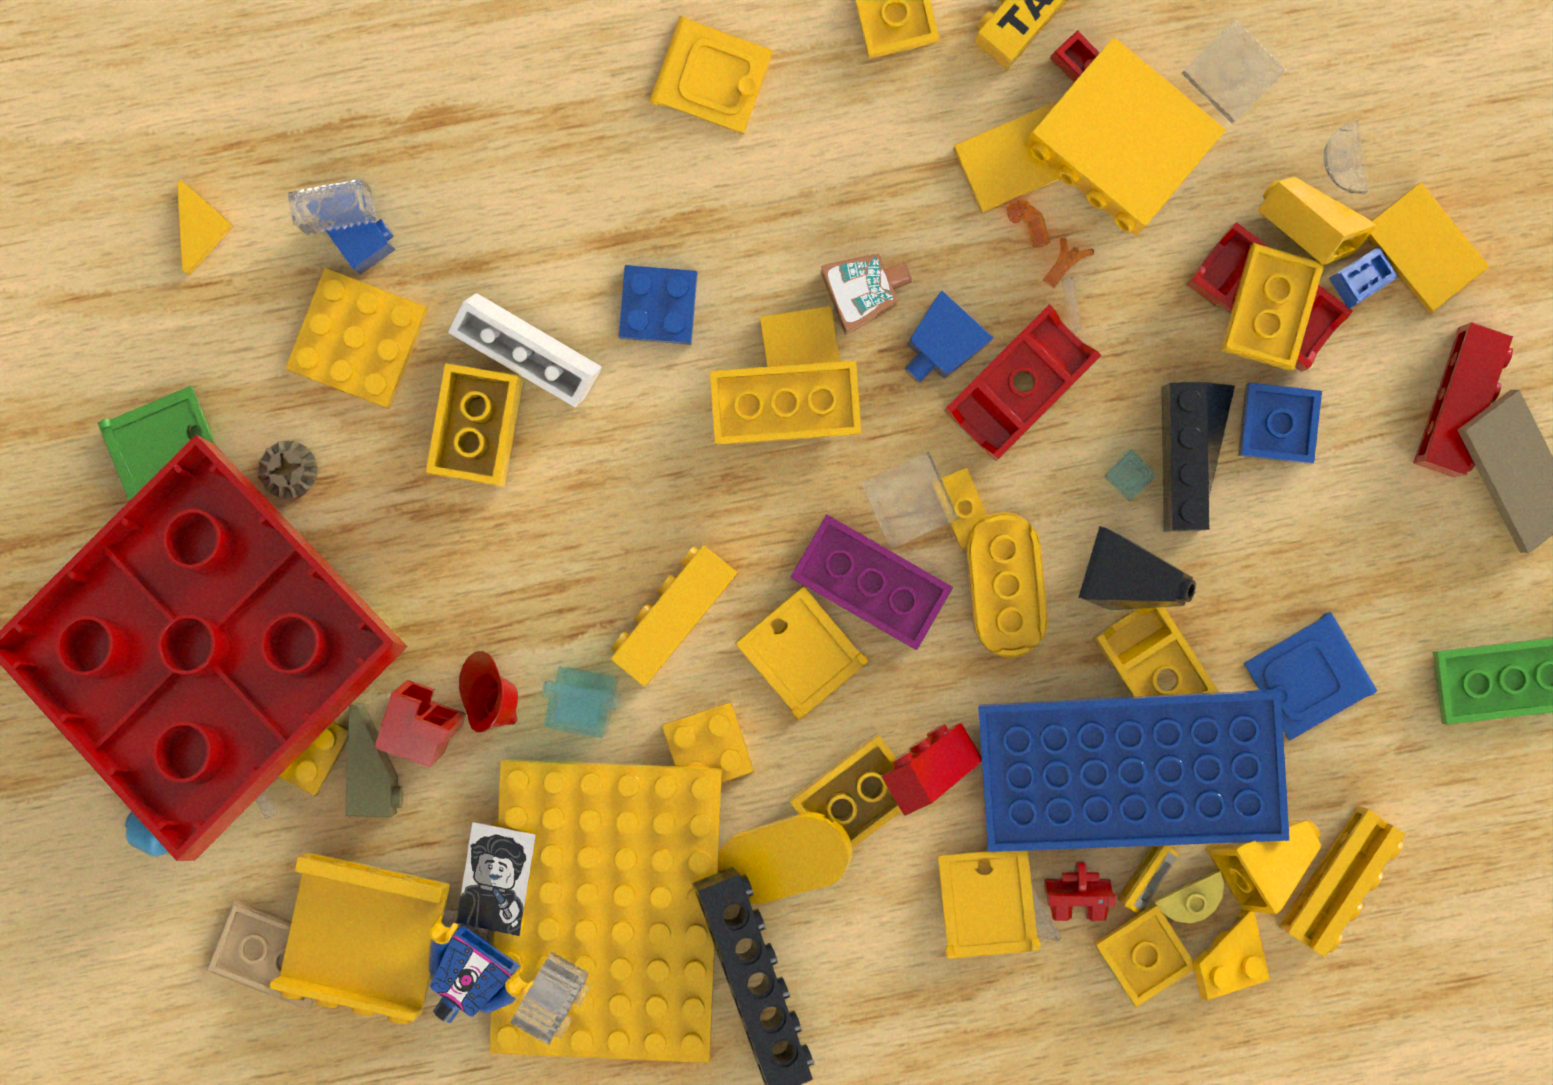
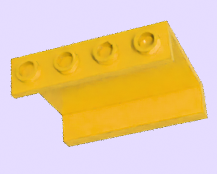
M1113 37L1034 129L1025 145L1029 147V151L1034 158L1042 163L1047 162L1057 170L1059 178L1069 186H1076L1081 190L1093 207L1099 210L1103 209L1111 215L1118 228L1137 237L1224 134L1226 129L1124 44Z
M310 852L298 856L295 872L302 873L282 968L280 976L270 982L269 989L281 991L280 996L287 999L300 1000L302 997L316 999V1004L322 1007L337 1008L338 1005L351 1007L354 1014L361 1016H373L374 1013L388 1016V1021L396 1024L414 1022L423 1013L431 975L429 973V946L431 942L429 930L438 916H442V923L450 884Z

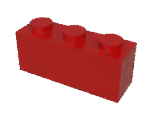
M962 723L947 728L946 724L934 728L926 734V738L910 746V751L901 754L891 761L893 768L884 774L882 779L904 816L932 804L982 762L980 753Z

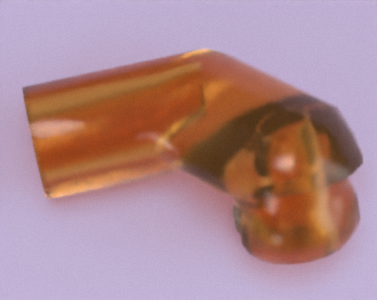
M1017 200V203L1007 206L1006 211L1011 222L1018 223L1022 220L1027 225L1033 248L1051 243L1043 214L1026 200Z

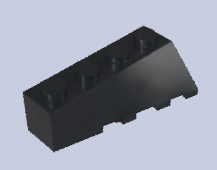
M1209 382L1168 383L1161 387L1164 532L1210 530L1209 497L1235 389L1233 385Z

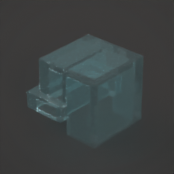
M565 666L558 667L556 681L547 680L544 681L541 696L549 698L544 727L603 738L608 733L612 710L618 709L621 694L616 693L619 677Z

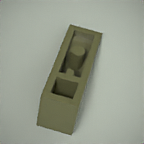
M364 703L349 705L346 816L391 817L397 813V808H402L403 786H398V775L388 753L374 748L378 732Z

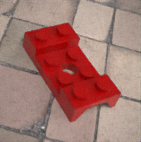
M1235 222L1229 227L1186 285L1214 306L1219 304L1231 314L1250 245L1256 243L1266 247L1269 246L1238 222ZM1318 285L1295 366L1300 372L1308 370L1312 366L1317 353L1329 337L1353 312L1352 309H1348L1343 302L1320 285Z
M1049 304L944 411L994 461H997L1102 355L1097 350L1083 343L1061 321L1056 310ZM1024 372L1031 376L1033 387L1029 392L1023 393L1015 389L1013 378L1017 373Z

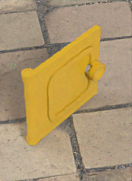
M679 16L649 102L658 106L670 107L744 134L773 50L697 23L687 17Z
M804 586L799 588L735 642L738 648L789 706L794 718L798 720L802 719L869 662L866 655L855 648Z
M1028 850L984 851L938 856L947 940L945 950L947 959L1040 951L1041 943L1039 938H1037Z

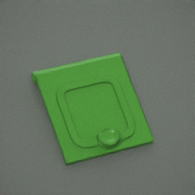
M193 386L186 387L113 419H103L97 423L129 501L191 440L188 436L189 427L191 428V438L198 435L216 445Z

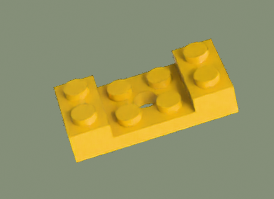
M1165 607L1135 609L1092 637L1132 697L1219 692ZM1165 669L1171 670L1176 677L1175 685L1167 691L1160 689L1157 685V676Z

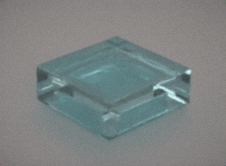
M1130 449L1104 477L1128 501H1131L1157 474Z

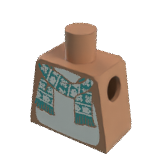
M879 254L825 264L821 266L820 271L845 336L894 308L898 302L894 289L912 282L905 262L885 269Z

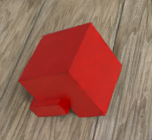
M406 680L391 693L374 748L430 768L445 753L449 739L463 726L466 713L434 701L431 702L435 689Z

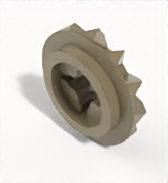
M278 441L273 446L266 448L262 459L258 461V478L262 481L266 491L279 498L292 499L302 496L310 490L317 477V463L314 455L306 446L295 441ZM284 458L287 459L289 464L301 465V467L291 472L290 481L287 480L285 475L274 474L275 471L283 467L282 461Z

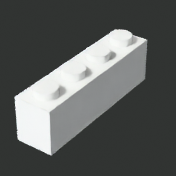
M477 293L463 301L448 331L449 334L574 407L587 397L602 369V366Z

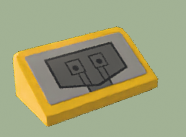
M1168 845L1152 846L1118 896V900L1130 910L1138 914L1142 912L1178 859L1179 853Z

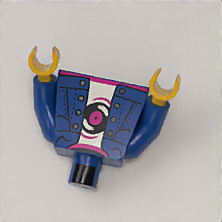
M438 916L430 928L429 973L433 977L430 987L442 996L433 1012L442 1021L451 1023L460 1010L471 1017L479 1010L485 1013L493 1012L512 1004L517 998L523 997L534 985L533 980L525 983L520 979L519 974L523 971L519 968L521 965L464 925L454 934L458 924L454 922L450 928L445 927L441 923L442 916Z

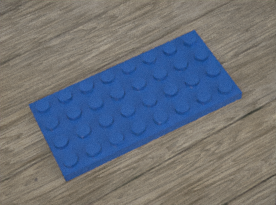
M1280 689L979 704L978 706L988 852L1290 841Z

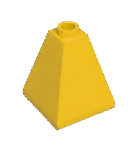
M1310 820L1289 821L1290 841L1215 843L1205 848L1216 868L1221 871L1222 878L1243 911L1277 914L1282 910L1322 846L1318 840L1321 837L1320 832Z

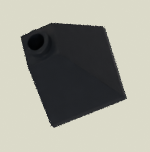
M1099 526L1078 598L1109 610L1185 606V603L1190 602L1195 594L1196 582L1192 576L1137 543L1108 528Z

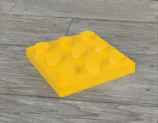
M324 268L285 369L390 409L429 308Z

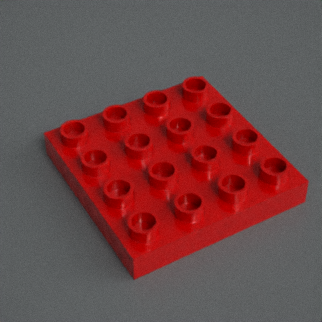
M195 435L0 630V665L176 861H195L408 646L213 442Z

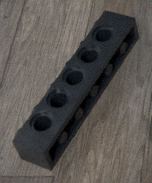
M731 867L692 883L764 1085H801L813 1080L809 1067L814 1065V1061L806 1044L801 1046L797 1033L802 1031L801 1024L795 1011L789 1012L785 999L790 998V994L783 977H776L773 965L778 964V960L771 943L765 944L762 938L761 931L766 930L758 908L752 910L748 897L754 894L746 874L740 876L736 869ZM731 904H738L740 906L736 917L733 919L723 918V912L727 906ZM745 938L752 939V944L748 951L736 953V945L740 940ZM764 973L761 984L756 987L748 986V980L753 974ZM776 1007V1012L771 1019L766 1021L760 1020V1015L764 1009ZM788 1041L784 1052L780 1054L772 1053L776 1043Z

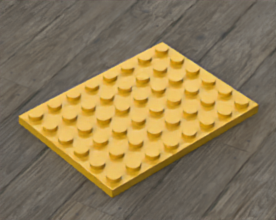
M502 759L500 761L498 827L536 836L520 936L494 931L493 947L521 965L519 968L523 971L519 974L520 979L525 983L533 980L534 985L523 997L517 998L512 1004L491 1012L489 1053L710 1063L715 946L692 883L718 873L722 768Z

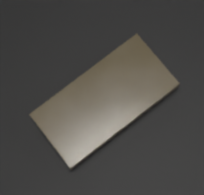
M1510 390L1459 428L1458 432L1520 553L1529 554L1553 535V456L1520 390Z

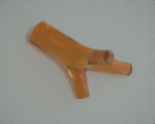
M1061 238L1059 257L1043 281L1052 288H1055L1073 265L1085 257L1094 255V250L1090 248L1079 251L1077 247H1073L1069 251L1067 239Z

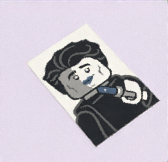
M472 822L456 923L520 936L536 835Z

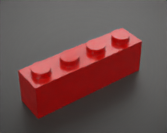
M1473 322L1458 328L1413 464L1451 477L1465 476L1473 470L1475 463L1458 429L1489 407L1498 398L1502 386L1498 382L1502 369L1508 366L1513 355V348H1510L1513 336Z

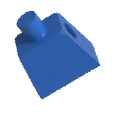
M941 291L907 343L917 355L904 369L919 383L933 369L943 378H946L986 347L994 337Z

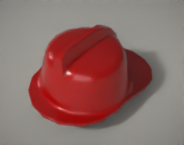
M477 651L468 656L462 665L459 675V692L471 729L481 733L491 727L514 725L518 720L516 713L518 691L516 686L500 676L497 665L490 654L484 651Z

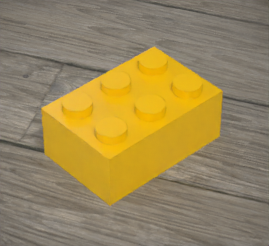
M445 363L426 473L505 488L524 380L517 375Z
M876 732L790 797V803L799 815L816 812L825 815L823 818L829 819L831 822L835 820L847 832L853 849L902 812L882 779V776L893 768L891 761L896 757Z

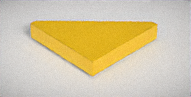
M180 180L177 183L182 271L190 276L234 225L190 186Z

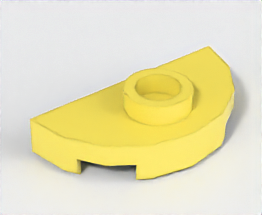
M1221 871L1211 872L1152 901L1158 905L1164 915L1174 921L1183 923L1202 921L1216 911L1222 900L1224 882Z

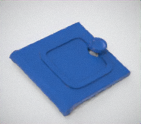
M1331 612L1324 613L1316 622L1244 662L1246 669L1259 690L1280 689L1283 731L1288 740H1292L1365 697L1372 696L1377 692L1375 685Z

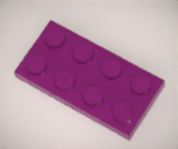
M827 514L790 577L915 650H918L953 589L951 585Z

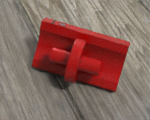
M1083 861L1075 863V872H1062V879L1044 880L1047 902L1050 906L1052 918L1055 921H1068L1072 919L1073 906H1085L1086 918L1091 921H1105L1109 907H1115L1116 895L1112 891L1111 880L1100 879L1099 872H1086V865Z

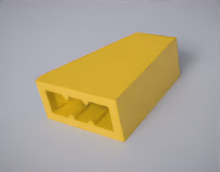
M1296 177L1274 181L1264 192L1263 198L1265 201L1258 209L1262 215L1323 265L1356 254L1376 226L1371 220Z

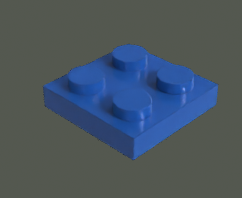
M625 265L619 339L692 345L697 271Z
M1247 383L1238 456L1313 464L1315 461L1322 391Z

